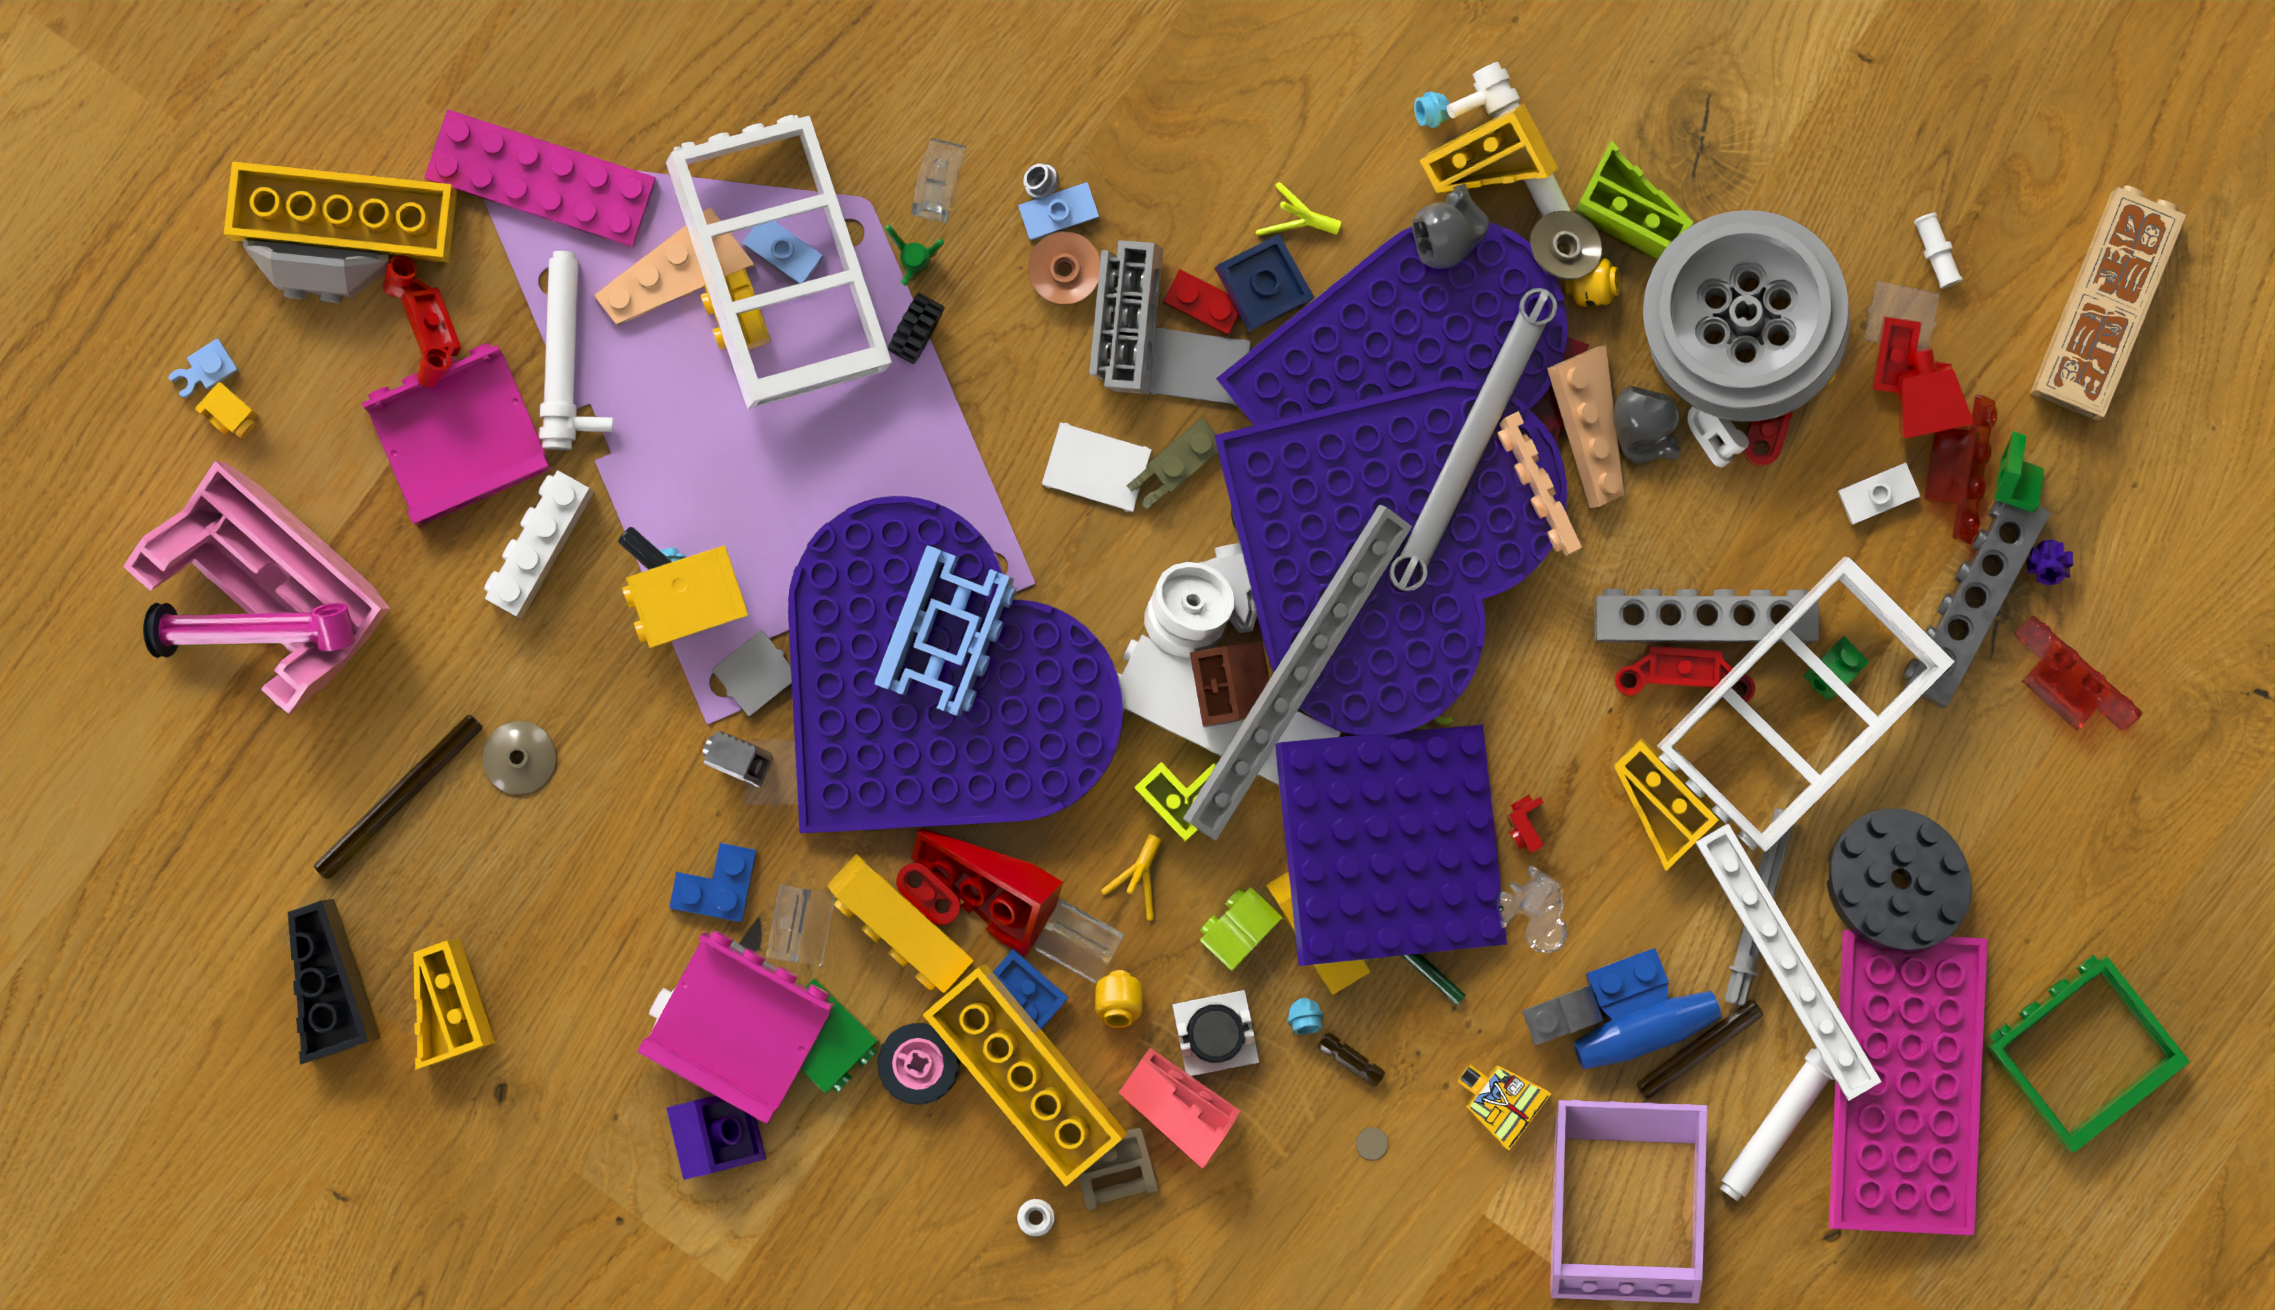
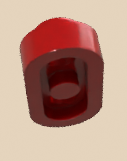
M1792 411L1778 416L1776 420L1766 419L1750 422L1746 434L1749 445L1743 450L1746 459L1756 466H1767L1779 457L1792 418ZM1757 442H1764L1767 445L1768 451L1766 454L1761 455L1756 452L1755 444Z
M913 862L900 869L896 878L899 892L925 915L928 920L934 924L945 925L951 923L959 916L961 911L959 896L928 866L923 863ZM912 874H919L922 877L923 882L920 887L915 888L910 884ZM939 899H945L949 902L950 907L947 912L942 913L937 909L936 905Z

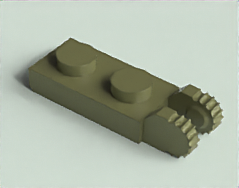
M1202 417L1146 465L1147 468L1126 486L1132 492L1140 488L1152 474L1162 485L1156 491L1149 493L1141 503L1148 509L1166 492L1171 493L1218 452L1214 435L1217 434Z

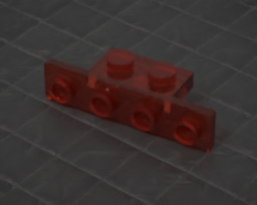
M1984 395L1975 396L1972 412L1974 424L1970 425V430L1948 429L1935 432L1924 499L1928 501L1957 504L1952 537L1961 543L1971 545L1980 527L1978 508L1979 502L1984 497L1986 490L1984 472L1985 465L1989 462L1992 453L1989 442L1991 429L1997 421L1995 401Z
M2032 615L2014 632V635L2040 657L2021 682L2076 731L2086 723L2096 709L2121 731H2125L2142 716V711L2134 705L2131 699L2119 692L2106 680L2102 673L2091 667L2079 656L2074 648L2062 641L2052 632L2047 624L2040 621L2036 616Z

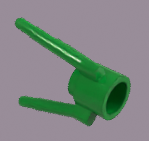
M891 225L885 227L886 232L901 251L900 260L903 268L907 271L901 280V284L905 286L915 279L916 274H920L928 268L930 258L937 255L939 249L944 245V240L938 239L930 248H926L917 242L906 244Z

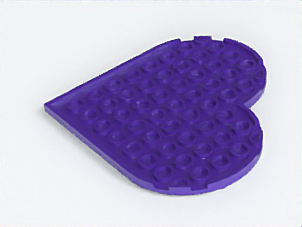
M1489 222V230L1484 238L1462 262L1449 268H1432L1422 263L1419 258L1411 226L1385 242L1218 376L1216 380L1253 426L1431 383L1468 381L1484 385L1519 313L1520 300L1528 291L1541 288L1549 291L1556 299V314L1546 324L1511 395L1525 404L1530 410L1552 384L1547 368L1560 363L1565 353L1568 323L1564 296L1557 278L1543 270L1535 260L1531 244L1508 228H1503ZM1534 294L1525 302L1524 310L1528 317H1530L1540 294ZM1546 299L1536 321H1542L1548 317L1551 310V303L1548 299Z
M1468 381L1431 383L1214 435L1263 642L1273 673L1379 505L1387 507L1412 526L1299 708L1313 719L1330 728L1354 735L1384 733V736L1399 734L1424 725L1442 714L1455 702L1470 683L1484 645L1485 612L1483 599L1498 595L1524 580L1545 559L1553 546L1547 534L1552 529L1546 517L1540 519L1530 499L1535 497L1529 483L1523 485L1515 471L1514 465L1518 464V461L1513 451L1506 452L1498 437L1497 432L1502 430L1499 424L1504 418L1519 411L1524 423L1519 425L1518 428L1522 436L1526 434L1529 439H1532L1539 458L1536 464L1539 469L1543 468L1548 473L1556 493L1553 495L1555 502L1560 501L1564 510H1566L1567 480L1560 451L1547 427L1541 423L1525 404L1515 397H1510L1427 567L1426 580L1416 590L1407 592L1399 590L1391 582L1389 576L1390 566L1400 556L1483 385ZM1403 559L1395 567L1394 574L1397 582H1400L1411 559ZM1417 563L1406 585L1407 587L1419 581L1421 576L1419 563Z
M909 496L879 497L853 505L830 522H826L808 542L798 566L794 569L788 596V623L800 834L1034 820L1062 811L1085 796L1102 778L1115 756L1123 730L1124 698L1114 662L1100 640L1084 624L1066 612L1046 604L1028 600H1013L1009 608H1003L999 621L1003 622L1000 636L996 643L990 642L986 655L990 656L987 670L983 677L977 676L972 689L977 691L974 704L969 712L964 710L961 717L937 708L943 690L912 679L906 695L874 684L927 545L959 557L952 575L984 586L990 569L1004 574L996 554L984 536L964 517L933 501ZM944 563L941 565L925 607V612H927L931 599L951 605L958 585L940 578ZM999 584L995 585L991 597L973 590L970 594L964 611L983 618L978 629L979 633ZM939 610L926 644L957 655L970 621ZM917 632L915 633L898 681L901 680L905 668L924 674L932 654L913 647L918 635ZM971 653L968 655L965 666L945 660L938 680L956 687L952 702H954L970 661Z

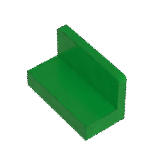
M2013 431L2000 459L1994 499L2036 513L2039 507L2044 469L2023 461L2027 436Z

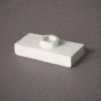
M1906 463L1837 491L1851 525L1920 497Z

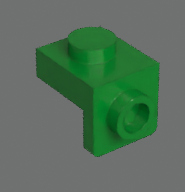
M1845 636L1839 639L1820 658L1846 686L1869 663ZM1811 668L1804 673V678L1826 700L1829 701L1837 695Z

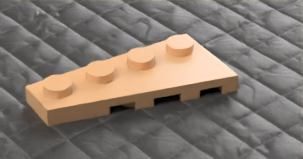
M711 207L703 212L707 225L721 221ZM687 225L594 295L617 326L705 287V280ZM731 233L711 238L724 276L742 269L748 270L755 267V264Z
M1606 345L1590 349L1547 368L1590 508L1602 506L1624 496L1618 440L1613 420L1614 407Z
M1518 411L1502 420L1499 424L1502 430L1497 432L1498 437L1506 452L1513 451L1518 461V464L1514 465L1515 471L1523 485L1529 483L1535 497L1530 499L1540 519L1546 517L1552 529L1547 534L1556 552L1562 550L1564 555L1567 556L1581 549L1582 546L1560 501L1555 502L1553 495L1556 493L1548 473L1543 468L1539 469L1536 464L1539 458L1532 439H1529L1526 434L1522 436L1518 428L1519 425L1524 423Z

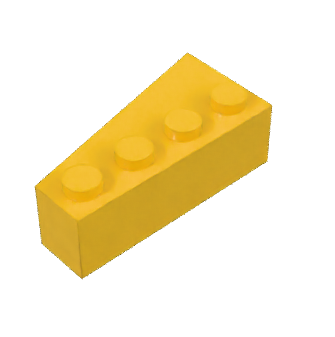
M857 853L827 885L838 899L834 905L849 919L854 914L865 923L861 929L876 943L881 939L886 941L892 947L888 953L903 967L908 963L913 965L919 971L915 977L930 991L937 987L945 993L974 961L939 927L929 921L905 897L901 896L887 880L873 871Z

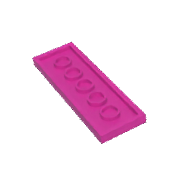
M447 109L424 177L427 181L451 184L458 191L632 248L634 247L656 182L654 176Z

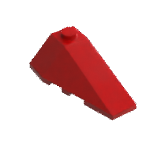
M923 828L917 833L911 859L928 866L964 901L961 907L969 914L975 911L989 925L985 930L995 939L1026 956L1056 908L1063 881L1036 865Z

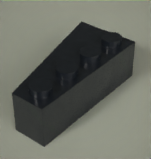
M321 900L289 911L288 924L291 960L294 961L295 972L293 986L294 995L297 996L298 1008L296 1022L297 1033H300L301 1051H299L300 1065L380 1039L335 900Z

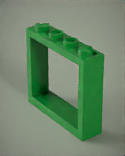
M2092 955L2076 967L2079 974L2070 981H2067L2064 977L2047 990L2050 994L2048 998L2040 1004L2034 1000L2018 1013L2021 1019L2011 1027L2007 1023L2001 1025L1989 1035L1992 1041L1985 1046L2065 1150L2071 1153L2079 1150L2190 1063L2189 1059L2108 956H2100L2097 959ZM2101 974L2165 1057L2068 1132L2004 1048L2097 975Z

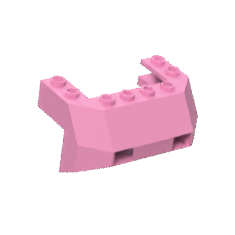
M215 461L185 508L142 537L123 566L137 581L152 591L192 563L206 578L215 583L233 602L238 604L248 614L309 613L313 609L325 604H347L355 639L351 646L336 651L319 650L318 644L313 642L282 643L292 653L280 661L274 670L278 675L266 683L261 690L288 714L326 687L368 641L390 610L389 606L367 579L263 487L226 462Z

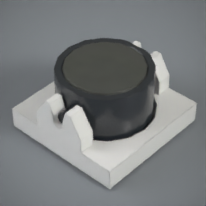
M1245 990L1172 1004L1187 1074L1194 1076L1259 1063Z

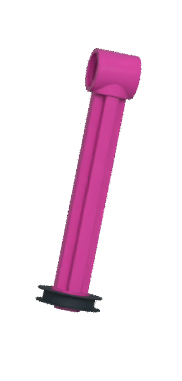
M155 603L146 611L143 623L146 648L156 658L173 656L178 645L313 642L318 644L319 650L336 651L349 647L355 642L348 606L344 603L325 604L313 609L309 613L178 615L171 604Z

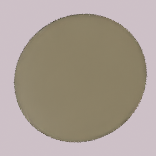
M1374 1127L1366 1128L1359 1133L1356 1139V1148L1362 1157L1375 1160L1382 1157L1387 1151L1388 1139L1382 1130Z

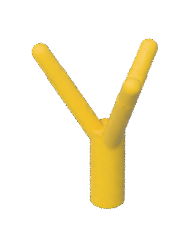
M1148 834L1136 863L1101 890L1103 895H1107L1133 875L1127 888V893L1133 894L1141 877H1143L1146 918L1148 921L1154 919L1150 866L1162 841L1151 834Z

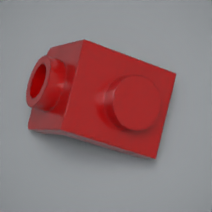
M1530 794L1510 805L1514 812L1507 815L1514 828L1509 831L1513 842L1519 851L1525 848L1528 854L1544 846L1526 816L1527 812L1544 803L1541 796L1535 800H1532Z

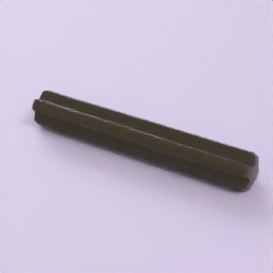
M1750 1000L1744 1006L1734 1011L1638 1081L1637 1087L1647 1099L1656 1095L1763 1016V1012L1754 1000Z

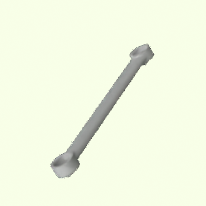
M1532 289L1520 300L1519 313L1400 556L1390 566V580L1399 590L1406 592L1414 591L1426 580L1427 567L1546 324L1556 314V299L1553 294L1545 289ZM1534 294H1540L1530 317H1528L1524 310L1525 302ZM1546 299H1548L1551 303L1548 317L1542 321H1536ZM1403 559H1411L1400 582H1397L1394 574L1395 567ZM1417 563H1419L1421 567L1420 579L1416 584L1407 587L1406 585Z

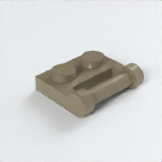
M1142 1127L1126 1131L1128 1133L1127 1136L1078 1176L1087 1211L1097 1209L1098 1204L1145 1191L1148 1194L1159 1192ZM1138 1166L1141 1167L1143 1177L1096 1190L1093 1189L1091 1179Z

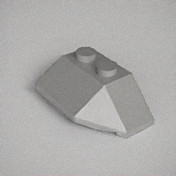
M243 239L242 247L278 290L284 292V297L306 300V294L321 295L320 301L341 304L343 298H355L385 274L386 267L392 258L389 254L248 239Z

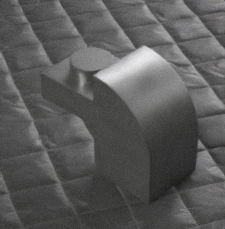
M1590 985L1521 1010L1534 1045L1603 1021Z

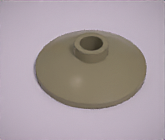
M1561 210L1548 213L1537 222L1531 234L1530 244L1535 260L1543 270L1554 277L1564 280L1583 278L1590 274L1600 261L1602 243L1596 228L1590 221L1575 212ZM1557 246L1564 247L1567 254L1560 252Z
M523 721L510 722L497 728L486 741L482 756L483 767L489 780L500 790L516 795L528 794L540 789L551 778L556 765V750L549 735L537 725ZM520 750L523 752L524 760L522 763L514 764L512 762L511 755L514 751Z

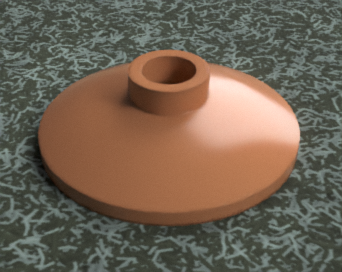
M1073 232L1050 234L1043 238L1031 252L1028 262V274L1031 284L1036 292L1049 302L1060 305L1080 302L1087 298L1098 285L1100 270L1099 254L1093 244L1079 234ZM1062 264L1070 265L1072 268L1071 274L1065 277L1061 276L1058 273L1059 266Z

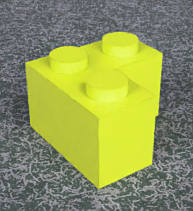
M1161 762L1134 788L1186 842L1198 829L1183 820L1216 765L1213 763L1186 788Z

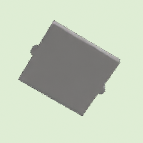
M762 630L712 669L728 690L727 696L734 697L749 717L792 684L791 665L783 657L784 651L778 650Z

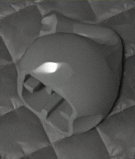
M1466 184L1453 187V192L1449 193L1446 197V203L1439 201L1430 204L1418 211L1412 220V232L1419 258L1422 263L1432 268L1456 266L1474 250L1489 230V219L1471 200Z
M1628 386L1622 390L1615 402L1613 420L1616 435L1626 459L1633 464H1640L1658 458L1677 460L1681 448L1678 447L1677 437L1672 435L1673 431L1678 427L1679 412L1674 399L1671 396L1635 386Z

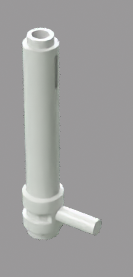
M1495 62L1472 74L1476 81L1473 84L1477 91L1476 93L1448 104L1446 109L1449 116L1455 118L1483 105L1488 116H1493L1495 119L1520 106L1519 102L1521 99L1516 89H1511L1508 83L1510 76L1506 68L1502 69L1499 62ZM1553 174L1548 178L1524 180L1542 217L1554 211H1571Z
M554 251L553 258L549 259L544 403L540 404V418H543V427L539 428V439L543 440L542 448L547 450H572V441H576V431L613 432L614 427L613 417H577V406L573 404L578 260L575 259V252Z
M1817 1047L1816 1049L1811 1048L1804 1058L1806 1063L1721 1179L1724 1183L1720 1189L1737 1202L1741 1196H1747L1829 1080H1835Z

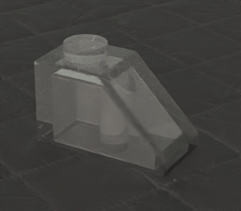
M933 138L930 139L917 177L911 215L923 217L931 221L937 220L947 223L956 194L966 146Z

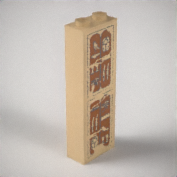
M2124 186L2123 189L2117 187L2110 194L2030 391V394L2095 421L2105 417L2186 217L2185 214L2178 212L2179 207L2161 199L2157 203L2144 198L2145 193L2131 186Z

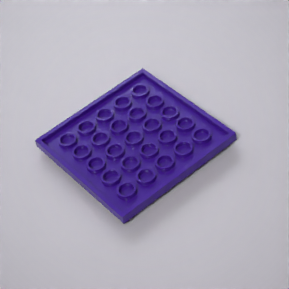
M1483 725L1406 731L1384 736V733L1276 743L1275 749L1299 966L1507 944L1504 912L1498 910V906H1503Z

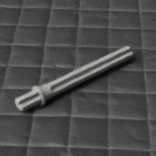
M1775 809L1774 814H1773V818H1772V822H1773L1785 809ZM1793 825L1766 852H1763L1758 874L1773 900ZM1745 926L1734 966H1729L1732 973L1725 996L1727 1002L1744 1006L1747 1003L1753 976H1758L1755 969L1760 953Z

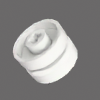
M1185 562L1171 566L1159 578L1144 612V625L1149 637L1162 650L1179 657L1190 658V652L1215 648L1234 610V593L1229 582L1218 571L1204 564Z

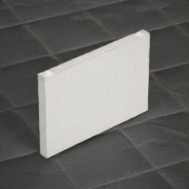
M1060 422L1042 485L1046 488H1054L1121 508L1126 512H1133L1140 488L1131 492L1126 485L1146 469L1151 449Z

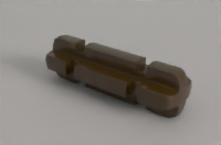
M1326 1033L1318 1044L1319 1050L1328 1056L1333 1055L1335 1061L1356 1076H1363L1362 1080L1372 1087H1376L1385 1075L1383 1069L1374 1063L1373 1065L1369 1064V1060L1346 1043L1342 1045L1340 1039L1333 1034Z

